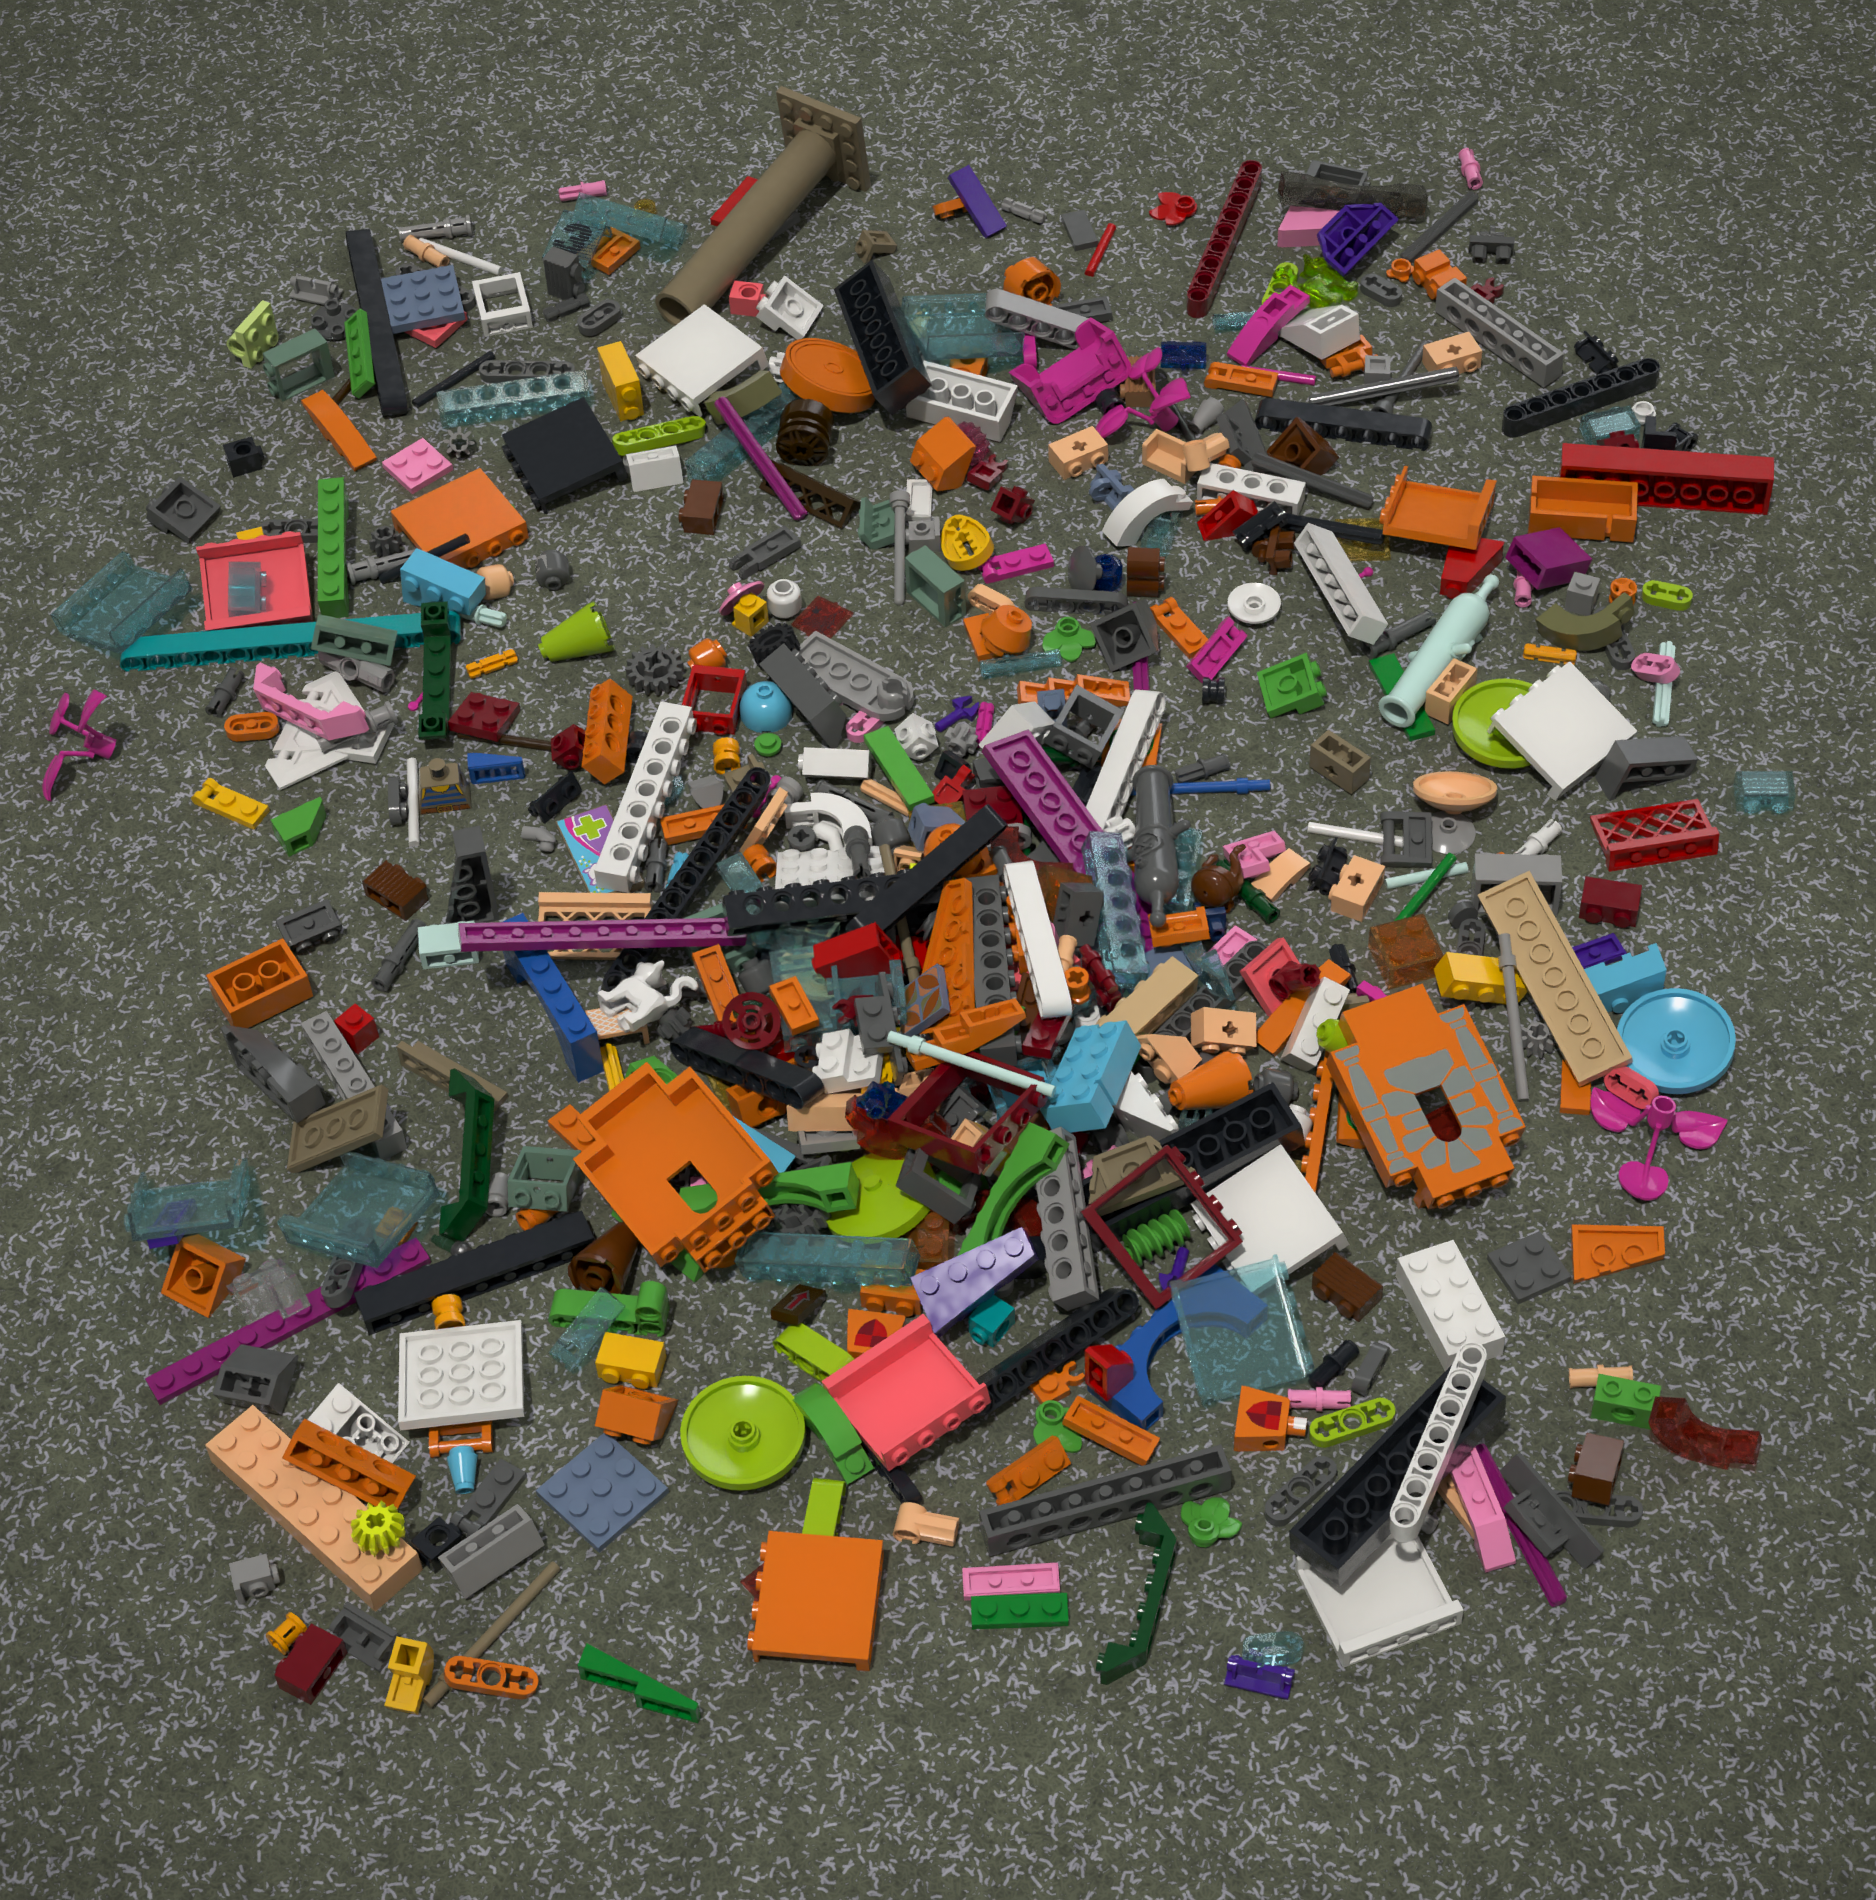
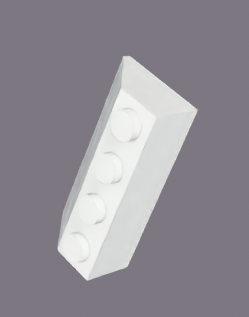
M924 361L923 364L932 386L924 394L917 396L907 404V417L936 425L944 417L949 416L963 432L1001 442L1011 421L1018 385Z

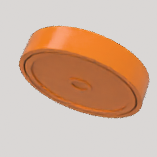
M819 338L798 339L788 345L780 365V375L784 383L795 394L803 399L821 402L832 411L843 413L862 412L874 404L875 398L857 351L840 343Z

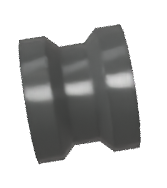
M797 825L788 832L789 849H795L800 852L816 849L815 832L811 827Z

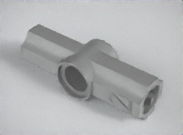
M318 651L317 659H319L320 664L340 672L341 676L346 680L351 681L355 679L382 692L389 691L394 683L395 674L393 670L384 665Z

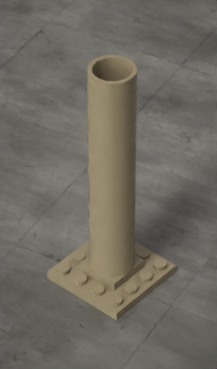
M783 86L776 91L785 149L658 294L655 304L666 321L676 326L704 304L711 309L825 175L832 181L848 184L854 190L860 189L866 192L871 187L862 118Z

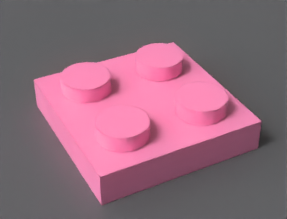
M424 438L382 462L383 468L411 494L416 493L453 471V465Z

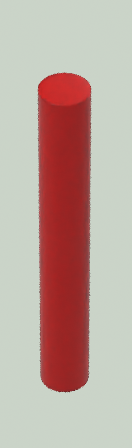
M1113 223L1107 225L1084 274L1086 276H1094L1115 233L1116 225Z

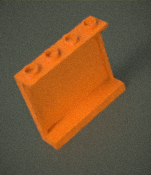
M1404 466L1401 475H1396L1394 486L1392 485L1390 490V496L1386 498L1385 508L1381 510L1379 524H1384L1383 534L1476 550L1494 504L1497 481L1486 479L1482 492L1478 493L1407 481L1408 466Z
M481 468L391 510L393 525L398 533L404 532L416 548L425 552L466 533L470 538V543L439 557L464 569L475 567L481 561L491 556H498L503 550L514 545H520L529 538L526 521Z
M769 1531L767 1542H762L760 1549V1561H764L763 1572L758 1571L756 1577V1591H760L759 1601H753L752 1620L756 1621L755 1631H749L747 1650L752 1651L754 1662H759L760 1655L856 1663L858 1671H870L884 1560L883 1540Z

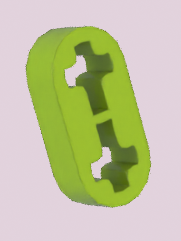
M1651 580L1643 585L1641 598L1650 605L1683 611L1690 608L1693 593L1684 586ZM1652 591H1657L1656 595L1651 594ZM1678 596L1683 597L1682 600H1677Z

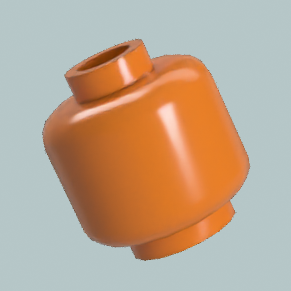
M705 638L689 649L688 654L691 660L687 664L691 669L693 665L724 668L726 665L725 658L728 656L717 639L712 641L709 638Z

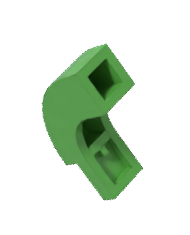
M814 1383L794 1395L793 1402L803 1414L805 1426L809 1427L819 1438L846 1484L853 1482L874 1469L861 1445L862 1441L851 1422L823 1386Z

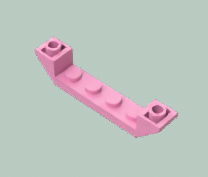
M261 662L256 665L253 689L262 709L327 740L366 733L369 730L365 720L366 714L359 706L343 701L329 713L325 710L321 711L308 702L304 703L297 700L293 695L283 693L286 689L281 681L283 677L278 669L269 667Z
M1474 1447L1450 1472V1475L1475 1533L1474 1546L1486 1573L1516 1564V1559L1506 1519L1476 1447Z

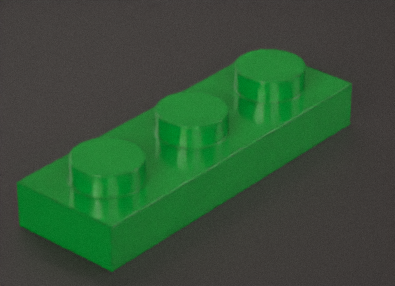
M1067 1593L971 1596L972 1630L1069 1626Z

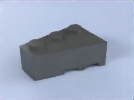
M1684 736L1615 740L1595 779L1608 800L1611 801L1617 798L1616 794L1629 790L1634 794L1640 792L1639 787L1654 783L1657 787L1687 778L1699 759Z

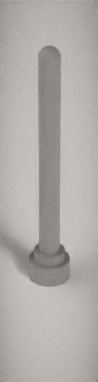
M897 490L890 493L889 505L895 512L894 602L896 605L901 606L905 602V512L910 507V494L906 491Z

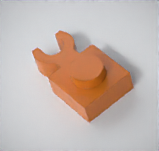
M1071 1361L1064 1365L1062 1372L1057 1373L1053 1369L1028 1388L1040 1404L1048 1400L1058 1402L1070 1395L1068 1386H1078L1085 1381V1374L1081 1373L1078 1376H1071L1069 1373L1076 1369L1075 1361Z

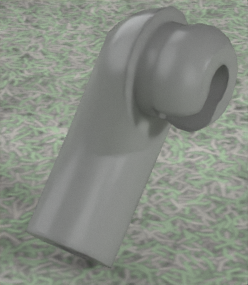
M523 826L522 839L539 841L540 851L552 852L554 850L556 838L547 829Z

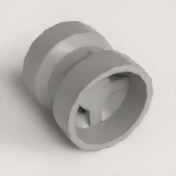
M784 776L776 784L777 788L772 789L768 793L766 802L769 805L777 790L781 787L788 792L784 803L792 804L802 797L803 789L796 780Z

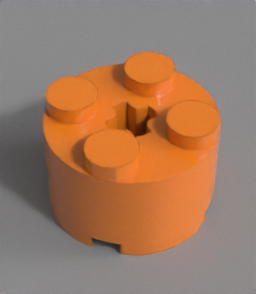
M1035 257L1023 259L1015 265L1009 266L1004 272V291L1052 306L1051 302L1054 297L1058 298L1060 294L1061 282L1059 277Z

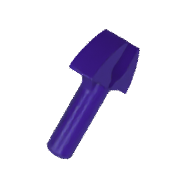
M972 696L953 699L952 706L955 710L935 723V729L938 732H943L960 719H969L973 722L979 711V702L971 708H964L972 703Z
M1178 1248L1171 1273L1168 1275L1159 1273L1161 1291L1183 1275L1189 1256L1187 1248Z

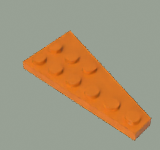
M966 878L944 882L922 970L923 974L936 964L944 967L950 1012L919 1033L930 1034V1038H933L932 1029L960 1023V1012L975 1009L972 882Z

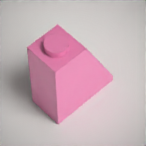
M1294 199L1278 229L1277 246H1320L1317 233L1340 210Z

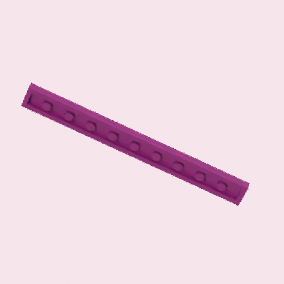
M724 918L458 923L461 952L702 947L717 944L720 946H746L747 940L746 934L727 936Z
M415 1237L365 1263L351 1299L345 1305L338 1308L326 1306L321 1294V1287L148 1376L145 1378L146 1383L158 1404L161 1405L219 1375L221 1365L241 1344L268 1349L356 1303L354 1292L360 1291L369 1285L385 1282L394 1276L418 1270L422 1266L431 1263L430 1257Z

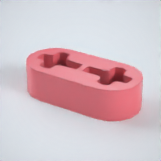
M1627 1066L1613 1069L1604 1076L1605 1086L1610 1092L1639 1109H1645L1646 1105H1651L1653 1099L1659 1096L1658 1088L1651 1080ZM1617 1074H1618L1619 1076H1621V1077H1620V1081L1622 1082L1621 1085L1618 1083L1619 1078L1616 1076ZM1641 1089L1645 1091L1644 1095L1647 1097L1646 1099L1642 1097L1643 1092L1640 1091Z

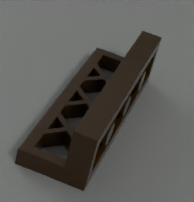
M771 460L790 488L795 485L801 486L803 496L799 497L798 500L807 512L842 529L847 526L852 512H859L861 501L783 463ZM763 477L759 488L778 497L775 491L769 487L768 481ZM819 494L822 497L824 506L814 509L810 498ZM839 504L846 507L840 521L834 519L831 511L832 507Z

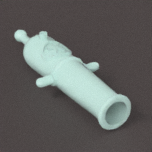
M1492 574L1486 576L1484 584L1475 594L1462 593L1455 597L1420 649L1409 653L1408 659L1411 661L1390 694L1382 697L1379 701V710L1385 720L1397 727L1406 728L1411 726L1415 721V714L1426 701V691L1453 658L1461 661L1466 654L1471 652L1473 645L1482 640L1483 637L1480 632L1486 626L1490 614L1486 598L1492 590L1498 587L1499 579L1497 576Z

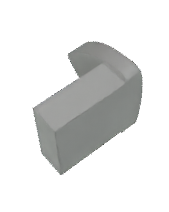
M714 775L687 782L690 794L703 809L721 804L723 783L718 781Z

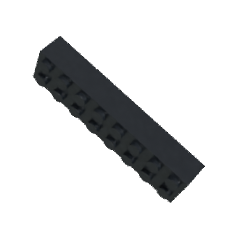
M871 260L834 288V292L873 396L891 415H894L897 411L904 409L917 396L924 394L932 384L891 280Z
M1274 1082L1158 1141L1161 1147L1169 1145L1171 1149L1174 1146L1177 1147L1186 1158L1183 1164L1188 1168H1194L1204 1181L1205 1185L1201 1188L1205 1193H1208L1280 1144L1287 1153L1305 1144L1302 1126ZM1092 1175L1082 1180L1086 1206L1089 1205V1186ZM1184 1184L1100 1217L1119 1241L1122 1239L1123 1234L1127 1235L1128 1230H1137L1140 1224L1148 1226V1222L1151 1219L1158 1220L1160 1215H1169L1171 1210H1179L1197 1199ZM1088 1224L1092 1251L1095 1253L1106 1246Z
M1451 1366L1289 1531L1290 1549L1338 1587L1391 1534L1390 1511ZM1485 1380L1481 1383L1441 1481L1505 1416L1506 1396ZM1457 1386V1387H1455L1457 1390H1466V1389H1467V1388L1464 1387V1386ZM1452 1412L1444 1413V1415L1448 1417L1456 1415ZM1434 1439V1440H1432V1441L1435 1442V1443H1443V1442H1445V1441L1442 1440V1439ZM1429 1465L1421 1467L1424 1470L1434 1469V1467ZM1413 1492L1409 1495L1412 1497H1421L1423 1494ZM1405 1519L1399 1520L1398 1523L1401 1524Z

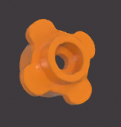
M1396 259L1392 262L1391 269L1387 270L1386 275L1389 278L1399 279L1400 282L1409 281V276L1414 271V266L1406 259Z

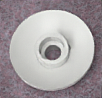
M1261 583L1240 585L1228 597L1230 613L1236 619L1250 624L1264 623L1273 619L1281 607L1279 594L1270 586Z

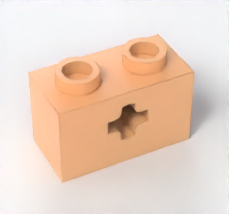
M1470 332L1423 345L1422 363L1428 372L1457 367L1459 374L1473 372L1477 368H1481L1482 349Z
M1091 426L1048 444L1049 462L1064 480L1070 477H1077L1082 472L1096 467L1097 464H1104L1108 461V444L1096 429Z
M1453 658L1426 691L1425 711L1427 715L1449 724L1452 721L1454 706L1465 691L1476 685L1477 668Z
M1354 855L1349 865L1344 864L1340 872L1338 885L1333 884L1330 889L1328 900H1331V911L1362 922L1384 883L1385 866Z
M1203 1007L1192 1012L1191 1045L1194 1048H1202V1052L1218 1053L1221 1050L1231 1051L1232 1054L1238 1053L1243 1056L1246 1054V1051L1256 1047V1013Z

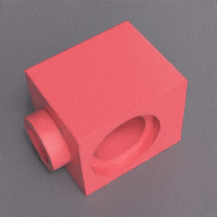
M734 280L729 295L730 313L756 317L759 312L756 306L764 296L768 298L767 294H764L763 284Z

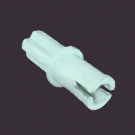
M486 605L477 606L470 616L459 614L461 618L475 621L477 625L483 623L500 628L507 623V615L505 613L487 609Z

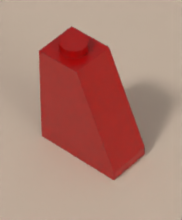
M1481 538L1476 550L1449 546L1441 577L1440 595L1454 599L1462 593H1472L1484 581V578L1502 562L1504 541Z
M876 922L813 945L814 957L812 958V966L815 972L821 974L828 983L878 978L879 972H885L886 977L903 975L901 951Z

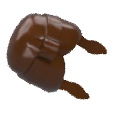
M1244 844L1235 846L1230 853V871L1222 866L1212 865L1219 856L1211 854L1202 864L1201 869L1194 874L1191 879V890L1199 903L1210 908L1225 907L1226 913H1229L1234 908L1233 900L1242 889L1244 881L1241 863L1237 857L1246 848Z

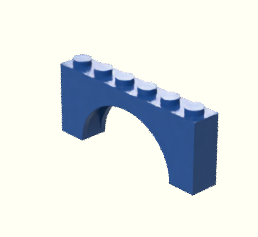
M521 913L503 922H528V920ZM546 950L503 951L505 964L517 984L526 980L540 1000L557 1035L565 1062L577 1082L579 1083L603 1072L597 1031Z
M1214 1264L1193 1280L1185 1289L1183 1288L1175 1294L1164 1308L1159 1307L1156 1309L1151 1319L1144 1326L1140 1325L1135 1328L1130 1338L1123 1345L1115 1346L1119 1351H1125L1133 1360V1380L1109 1401H1105L1087 1385L1088 1392L1117 1416L1147 1431L1163 1416V1401L1152 1389L1147 1375L1150 1363L1159 1349L1175 1336L1203 1327L1227 1329L1247 1339L1267 1321L1268 1305Z

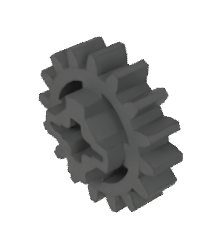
M651 644L650 649L646 650L642 646L640 647V653L632 652V659H627L625 670L629 685H635L636 691L643 688L646 695L651 690H654L656 695H659L661 689L669 692L670 685L677 687V680L683 679V661H681L680 653H674L673 647L665 650L664 644H661L659 648H655L654 644Z
M780 1204L779 1208H772L775 1217L767 1227L777 1243L783 1242L788 1247L794 1242L795 1246H799L801 1240L805 1239L808 1243L811 1240L810 1237L814 1235L819 1236V1229L828 1226L825 1220L831 1218L832 1215L830 1212L827 1213L816 1207L804 1204Z

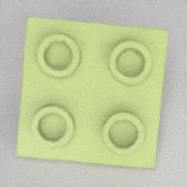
M262 300L227 340L228 349L235 356L242 359L243 366L252 368L257 362H261L264 358L263 353L268 351L271 346L274 347L278 342L279 335L271 303Z

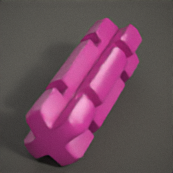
M982 702L980 704L975 731L976 735H978L976 740L978 743L977 748H980L979 743L991 730L992 715L994 713V705L992 703Z

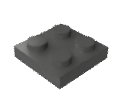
M1540 1231L1487 1254L1488 1262L1518 1305L1571 1282V1275Z

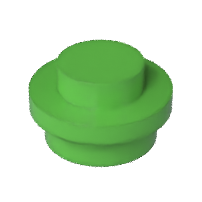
M773 733L761 734L754 742L756 752L765 757L776 755L782 747L781 739Z

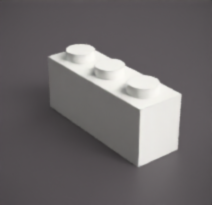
M1325 976L1320 979V983L1311 989L1280 1058L1281 1060L1306 1072L1316 1067L1324 1050L1318 1044L1317 1029L1327 1019L1338 1018L1350 989Z

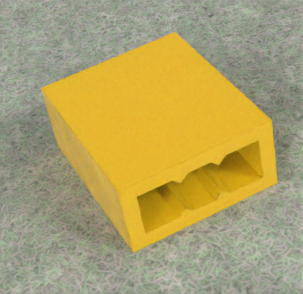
M619 341L598 347L602 383L620 422L628 419L633 420L638 416L644 415L640 381L622 342Z

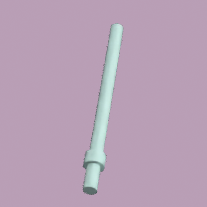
M890 1031L888 1034L887 1042L907 1048L908 1052L918 1056L925 1054L1025 1089L1030 1085L1038 1084L1036 1091L1051 1098L1056 1092V1086L1040 1082L1036 1079L927 1043L924 1038L915 1035L909 1037L894 1031Z

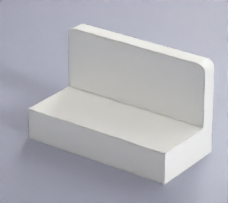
M676 446L626 454L634 492L683 483L680 457Z

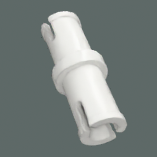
M1549 819L1537 833L1530 834L1527 837V842L1513 854L1537 855L1544 853L1548 849V844L1562 833V827L1557 821L1554 822L1553 819Z

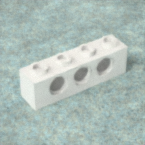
M1210 463V467L1202 470L1197 482V500L1218 499V496L1224 498L1234 490L1253 500L1258 512L1275 501L1285 513L1299 515L1305 500L1306 482Z

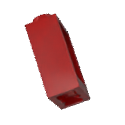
M703 665L692 666L682 705L692 707L693 718L697 720L695 732L704 731L713 732L718 735H735L740 716V701L743 693L747 690L745 670ZM699 690L734 693L730 713L720 714L694 711Z

